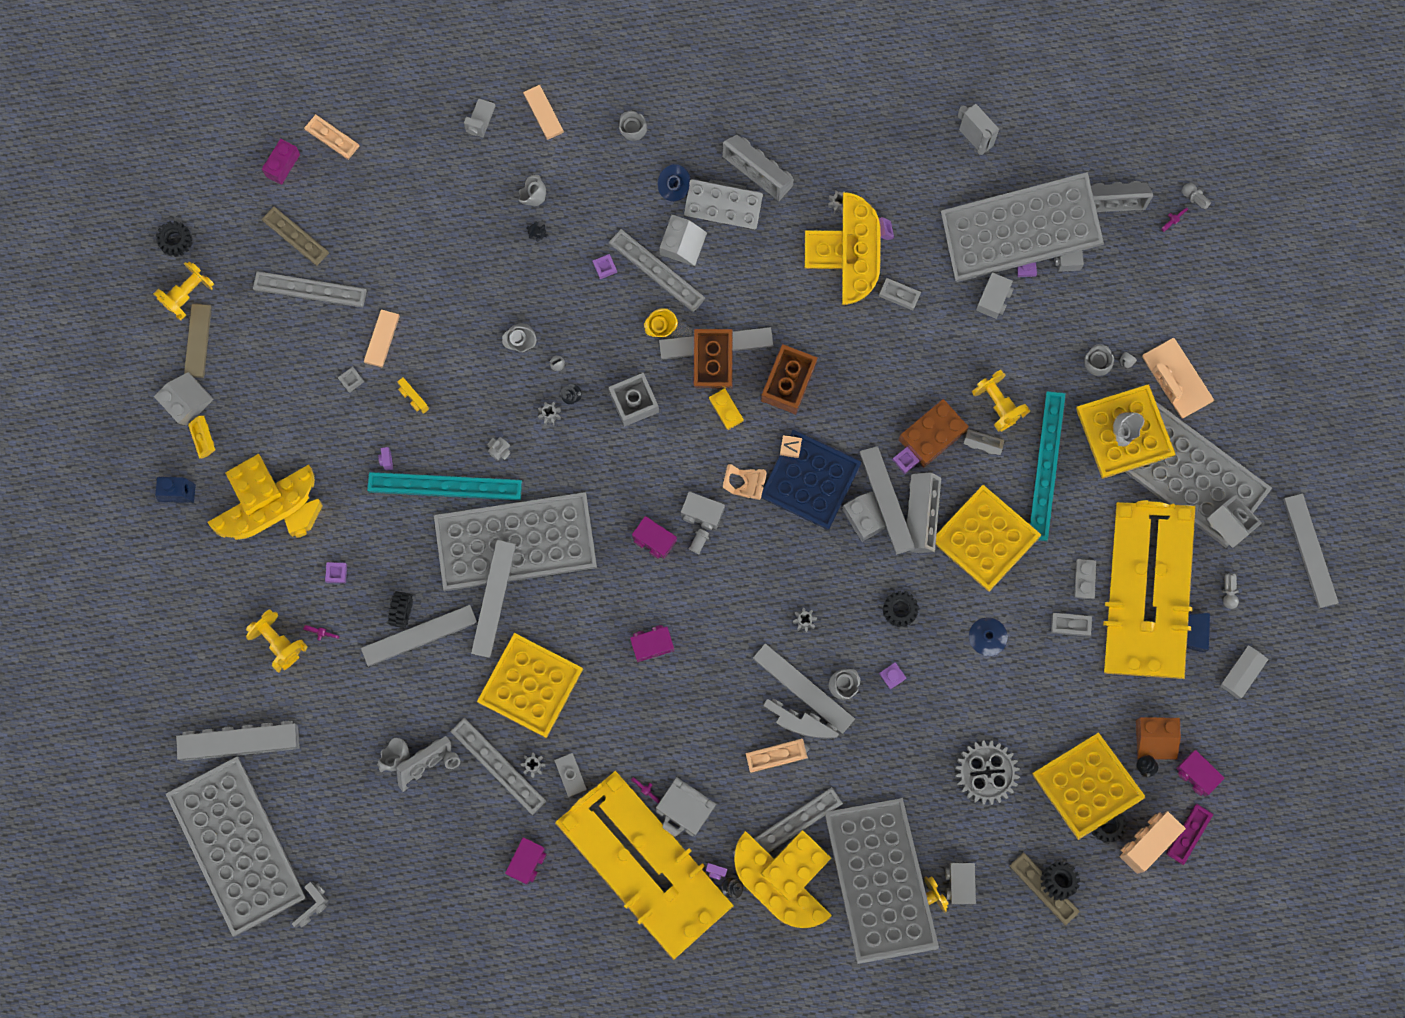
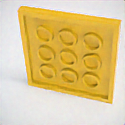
M1149 384L1080 405L1076 408L1102 479L1176 455ZM1125 412H1135L1142 415L1144 425L1140 429V436L1133 439L1127 446H1118L1113 432V424L1116 417Z
M982 485L936 534V546L990 592L1041 537V534L987 487Z
M514 633L477 702L547 738L583 668Z
M1099 732L1033 773V777L1078 840L1145 799L1141 789Z

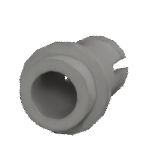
M702 529L695 532L696 536L689 547L690 551L700 554L706 539L709 540V533Z

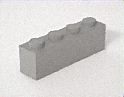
M933 473L912 474L909 485L910 497L906 524L915 548L910 551L914 553L935 552L941 477Z

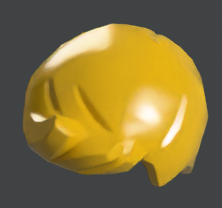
M659 308L653 311L644 323L645 333L652 337H667L678 326L677 317L667 308Z

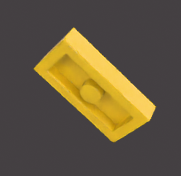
M404 377L397 381L400 386L399 392L404 398L408 396L412 400L410 404L417 412L420 410L424 414L429 410L427 404Z
M726 389L709 397L711 404L727 430L744 422Z
M197 416L188 426L200 459L208 457L215 451V447L205 417Z

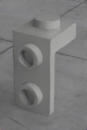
M478 99L471 118H465L464 126L466 132L474 136L484 137L496 107L495 104Z
M310 882L305 886V889L317 903L292 923L294 927H304L311 921L310 916L315 912L316 914L321 913L327 907L325 904L328 902V899L323 895L326 891L319 883L315 885L314 882Z

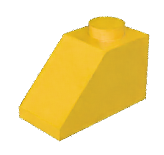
M319 499L305 503L296 512L284 518L289 534L292 537L296 536V538L305 536L307 531L311 530L323 506Z

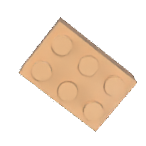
M1168 811L1154 814L1148 820L1150 825L1144 829L1141 828L1134 835L1136 840L1128 842L1121 849L1123 853L1119 857L1137 874L1145 872L1186 829Z

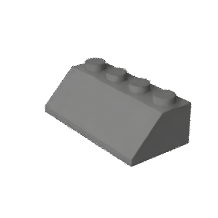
M735 135L723 142V158L777 201H780L793 187L794 179L792 175L787 171H782L775 161L767 159L760 149L753 148L746 138Z
M1133 181L1128 184L1115 182L1110 185L1096 183L1091 186L1097 212L1146 210L1153 198V192L1147 182Z

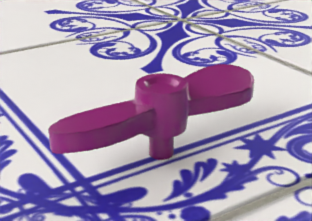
M1186 207L1178 215L1169 213L1168 216L1171 219L1161 230L1165 232L1172 224L1176 225L1180 221V217L1189 209Z
M305 625L303 628L306 631L317 633L318 641H321V638L324 636L339 639L338 635L328 633L324 628L319 627V629L308 625Z
M632 777L631 781L641 788V792L645 796L649 795L655 802L660 803V800L650 792V788L653 786L651 783L648 786H643Z

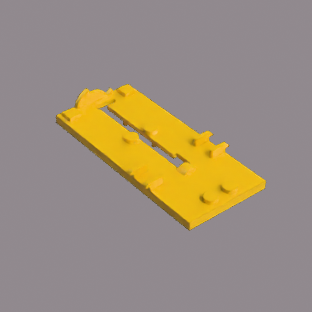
M1148 500L1138 501L1137 503L1117 502L1110 601L1105 602V606L1109 607L1108 621L1103 623V625L1108 626L1104 673L1185 679L1188 631H1191V626H1188L1189 611H1192V607H1189L1195 506L1151 502ZM1149 515L1170 516L1168 520L1159 519L1153 595V607H1157L1156 623L1144 621L1151 529Z
M616 771L584 797L580 798L568 812L555 822L623 901L624 907L626 909L629 908L636 916L638 924L642 923L673 960L734 906L702 870L705 865L702 863L699 866L689 855L692 850L689 848L685 851L678 841L663 829V824ZM602 796H605V801L599 807L658 875L663 873L673 885L665 893L595 812L589 810Z

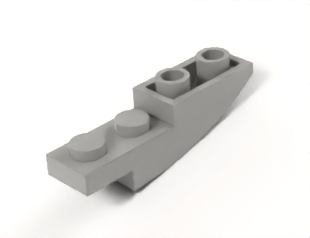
M774 698L772 701L767 699L763 705L780 716L776 724L789 731L819 739H835L839 736L836 732V727L829 723L827 725L819 722L821 718L813 713H810V715L805 713L802 719H799L800 714L792 709L786 711L781 708L783 704Z

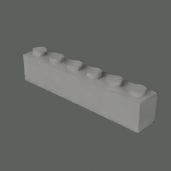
M283 721L281 725L273 726V723H263L261 727L256 728L253 725L241 726V729L234 730V727L222 728V731L214 732V729H205L199 734H195L194 731L182 732V735L176 736L177 760L180 761L300 749L298 725L293 724V721Z

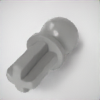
M1187 183L1183 186V195L1189 197L1192 203L1195 202L1203 209L1209 207L1211 201L1203 195L1200 189L1197 190L1193 183Z
M1228 573L1225 575V589H1223V593H1227V595L1223 599V604L1228 609H1234L1239 604V599L1235 595L1239 590L1237 589L1236 574Z

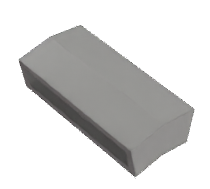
M1248 645L1221 684V687L1237 699H1241L1269 659Z

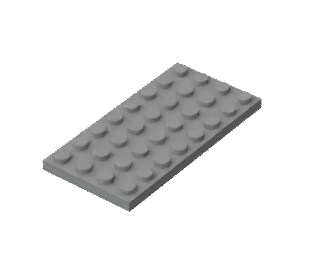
M1088 172L941 211L956 282L1104 245Z
M1156 402L1176 455L1126 471L1125 473L1167 504L1195 506V525L1227 548L1229 545L1224 542L1220 533L1210 526L1207 518L1235 494L1254 513L1272 487Z
M586 492L434 515L444 591L487 585L497 540L516 544L508 582L597 568Z
M235 757L166 793L233 937L307 899L239 757Z
M903 798L825 812L857 964L939 949Z

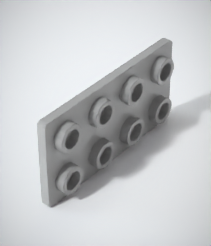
M695 179L690 180L684 212L685 216L757 229L763 198L762 192L747 190V186L712 179L709 182Z

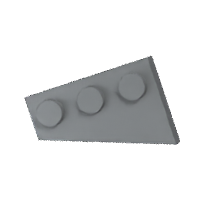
M446 736L435 740L431 746L419 750L415 756L402 761L396 767L398 786L402 792L408 789L406 784L413 778L418 780L422 777L421 774L427 766L430 768L435 766L444 758L447 752H451V743Z

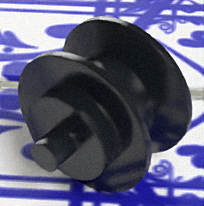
M537 221L531 224V226L526 227L529 239L534 236L536 237V242L548 236L545 225L539 227Z
M569 384L561 390V398L566 404H574L582 397L581 389L576 384Z
M1150 755L1142 756L1136 763L1138 771L1144 777H1152L1159 769L1158 763Z
M730 877L725 879L722 884L723 895L727 898H739L743 893V884L740 879Z

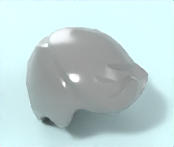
M635 111L624 112L620 117L619 131L625 139L638 141L647 132L646 120L642 114H638Z
M531 175L526 179L525 187L519 190V201L528 206H539L545 201L546 187L540 175Z
M525 323L513 325L502 335V344L505 348L519 352H525L533 348L537 342L533 329Z
M1096 344L1085 355V368L1090 374L1095 376H1104L1111 371L1114 364V356L1111 354V350L1105 345Z
M1125 412L1116 417L1113 424V432L1118 446H1127L1133 439L1140 436V429L1144 425L1142 415L1135 412Z
M855 669L839 670L831 676L828 685L829 690L837 699H850L859 690L860 677Z
M393 738L388 746L381 750V758L377 764L380 772L384 770L397 771L396 767L402 761L411 758L405 741L400 738Z

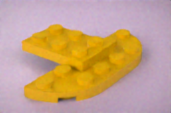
M843 192V231H805V269H842V305L853 304L865 298L875 287L880 274V221L878 215L865 199Z
M259 454L225 472L240 504L208 521V524L216 534L223 538L231 537L238 540L258 534L293 514L306 503L309 498L308 494L311 488L314 487L315 479L310 465H307L275 483Z
M801 830L774 859L746 831L741 835L734 854L737 876L746 889L777 919L793 927L810 928L824 923L832 916L804 888L831 859L811 837Z

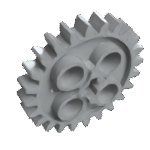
M985 741L981 742V746L975 742L974 749L968 746V754L962 752L961 755L964 759L957 760L961 764V766L955 767L956 770L960 771L959 774L955 775V778H961L957 786L963 785L964 788L961 792L968 791L967 798L974 796V803L981 799L982 805L986 803V800H988L990 805H993L995 799L999 804L1001 803V797L1005 800L1008 799L1006 792L1014 793L1011 786H1018L1014 782V780L1020 778V776L1015 775V772L1019 771L1020 768L1014 767V764L1018 761H1011L1010 758L1014 754L1007 755V747L1001 750V743L994 747L993 741H990L988 746H986ZM992 757L999 758L1001 762L999 767L992 765ZM973 759L980 761V769L972 767L971 761ZM986 768H988V771L1002 769L1005 771L1004 773H993L989 775V778H987L986 774L970 776V773L983 772ZM995 777L1002 778V787L994 784ZM975 779L983 781L984 786L982 789L975 787Z

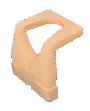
M728 464L723 488L734 495L760 500L763 491L762 485L765 483L767 472L764 469H758L757 471L754 469L739 470L732 464ZM730 474L740 475L744 479L745 484L735 489L729 482Z

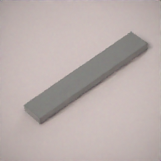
M622 229L609 241L611 246L692 312L705 300L702 294Z
M259 271L256 272L253 290L361 308L364 306L367 292L365 288Z
M771 327L733 332V351L773 347ZM694 336L659 340L661 360L694 356Z
M878 446L860 451L864 468L895 554L914 550L915 546Z
M1303 494L1284 498L1283 501L1318 608L1338 604L1339 602Z
M501 540L496 541L471 654L491 658L516 544Z
M468 605L362 647L361 650L369 667L475 625L477 620L471 605Z
M764 644L753 657V660L829 724L836 727L841 734L855 720L854 717L767 644Z
M465 718L450 731L532 815L547 802Z
M831 787L755 837L754 840L769 853L797 835L801 830L806 829L823 818L825 812L833 811L843 803Z

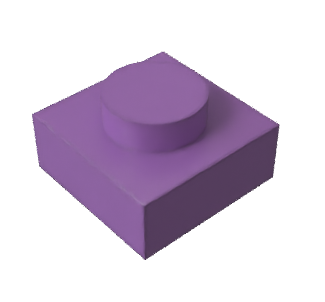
M883 217L879 218L880 237L885 240L894 239L891 221Z
M610 254L593 260V265L599 279L617 273Z
M1036 262L1017 267V277L1037 275Z
M389 447L381 448V454L378 455L380 466H383L386 471L393 470Z
M908 447L892 459L904 474L920 462Z
M327 562L325 582L346 583L347 564Z
M896 662L879 673L890 690L907 679Z
M708 863L706 872L709 873L710 878L720 880L721 877L725 878L727 869Z

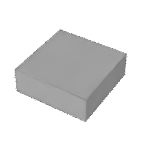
M351 367L338 377L349 393L364 383V380L354 367Z

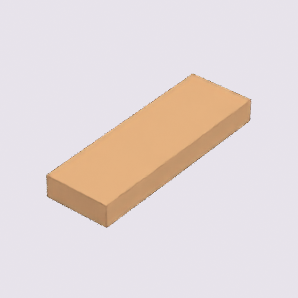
M538 85L523 92L546 139L549 140L564 133L541 86Z
M316 114L304 128L348 160L359 147L358 143Z
M385 310L380 311L364 363L383 368L400 317L399 314Z
M803 739L746 753L750 773L808 758Z

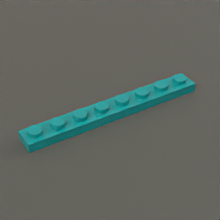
M1046 392L1030 525L1041 534L1037 541L1048 542L1066 393Z
M369 472L367 491L369 493L521 500L522 480Z

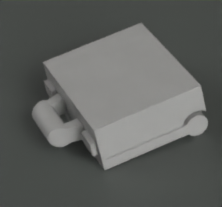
M977 104L969 108L961 106L958 112V118L962 120L959 130L978 150V154L983 155L994 146L999 128Z
M677 777L656 807V812L666 817L663 829L676 837L685 830L687 834L695 837L715 808L716 803ZM669 820H671L672 822H674V823H675L676 825H678L680 828L677 829L676 827H674L673 825H671L670 823H668Z

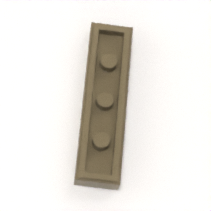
M273 207L261 219L314 265L318 266L329 254L324 247L276 207Z
M192 304L184 374L189 372L194 378H204L211 305Z
M1024 852L1009 865L1065 926L1080 912L1068 899L1060 901V899L1054 900V896L1048 897L1049 892L1044 893L1045 886L1041 887L1043 881L1040 880V877L1043 875L1042 871Z

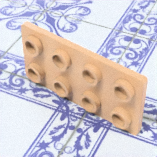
M1175 338L1143 354L1142 358L1182 419L1214 401Z

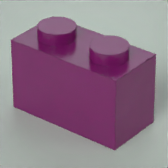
M280 138L262 167L264 175L282 185L300 156L297 147Z
M646 516L632 534L633 542L640 548L644 546L650 550L649 553L657 559L660 557L665 559L677 542L675 535Z
M663 625L653 627L652 631L644 633V631L636 632L630 638L637 663L674 652L668 627H663Z
M1196 750L1192 751L1176 767L1179 771L1177 773L1178 776L1185 782L1188 780L1193 785L1192 789L1200 796L1202 794L1208 796L1225 779Z
M523 837L505 874L527 885L529 882L533 883L538 874L535 871L538 864L542 865L547 856V853H544L545 848Z

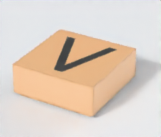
M783 435L780 455L799 458L802 438Z

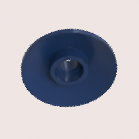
M673 164L667 166L660 173L658 190L664 199L676 202L687 195L691 178L686 168Z
M994 618L979 619L972 625L969 631L970 644L979 654L985 656L996 655L1007 644L1008 635L1006 628L1000 621ZM990 632L993 636L992 639H988L986 633Z

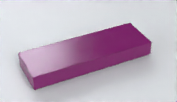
M1195 804L1183 824L1186 829L1171 844L1166 855L1184 865L1214 814Z

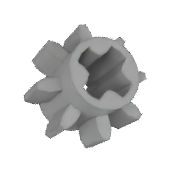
M836 190L834 196L829 195V201L831 202L828 203V208H833L834 214L836 212L843 214V192L841 193Z
M544 402L545 406L538 408L539 412L542 413L538 418L539 420L544 419L545 426L548 422L554 426L556 419L561 420V417L557 414L561 412V409H555V402L552 404ZM551 410L553 412V415L550 414L549 416H547L546 412L549 413Z
M501 437L497 440L492 438L487 444L490 448L487 452L497 461L501 457L505 460L510 455L508 450L510 445Z
M803 608L802 613L795 612V616L798 619L793 620V624L798 623L797 631L802 628L807 633L809 627L815 628L812 622L817 621V617H812L813 610L805 612V608ZM807 616L809 624L807 622L802 624L801 617L805 618Z
M532 753V757L529 758L524 756L526 762L520 764L522 767H526L523 773L526 775L530 772L532 778H534L537 772L542 775L540 769L541 767H546L545 764L540 763L543 757L536 758L535 753ZM532 760H535V763L538 764V766L534 767V770L528 766V764L532 763Z

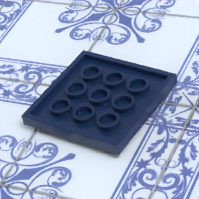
M792 430L791 437L802 438L799 458L780 455L762 491L761 499L829 531L862 462Z

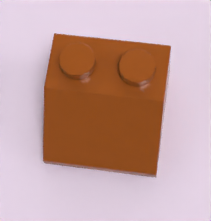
M1140 717L1137 719V759L1150 755L1156 760H1177L1181 739L1180 718Z

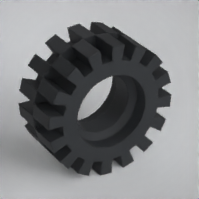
M169 221L167 226L165 224L162 225L163 229H158L159 234L156 233V242L165 254H168V256L172 257L174 255V257H178V254L182 256L184 255L183 252H188V247L192 246L191 233L183 223L174 221V224ZM171 234H180L181 241L178 244H168V238Z
M399 591L394 592L388 615L390 626L406 628L413 605L412 594Z
M901 591L893 592L888 596L883 605V615L886 621H889L892 626L895 625L897 627L910 625L916 619L919 609L917 600L913 598L914 596L912 594L909 595L906 591L904 593ZM902 602L907 605L908 613L905 616H897L894 613L893 606L896 603Z
M1121 813L1113 818L1115 829L1112 832H1106L1100 826L1092 831V835L1097 840L1105 843L1119 840L1127 831L1126 816H1123Z
M1064 861L1054 862L1042 872L1043 875L1040 877V880L1043 881L1041 887L1045 886L1043 891L1044 893L1049 892L1048 897L1054 896V900L1060 899V901H1063L1077 892L1080 886L1078 884L1080 878L1076 877L1079 874L1078 872H1073L1075 869L1073 866L1069 868V863L1066 862L1064 864ZM1055 874H1059L1065 879V888L1057 885L1054 879Z

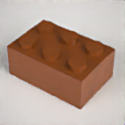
M694 329V388L733 389L732 329Z
M782 344L761 395V402L796 415L816 367L818 357Z
M942 399L900 435L899 441L905 448L908 447L924 468L964 435L969 426Z

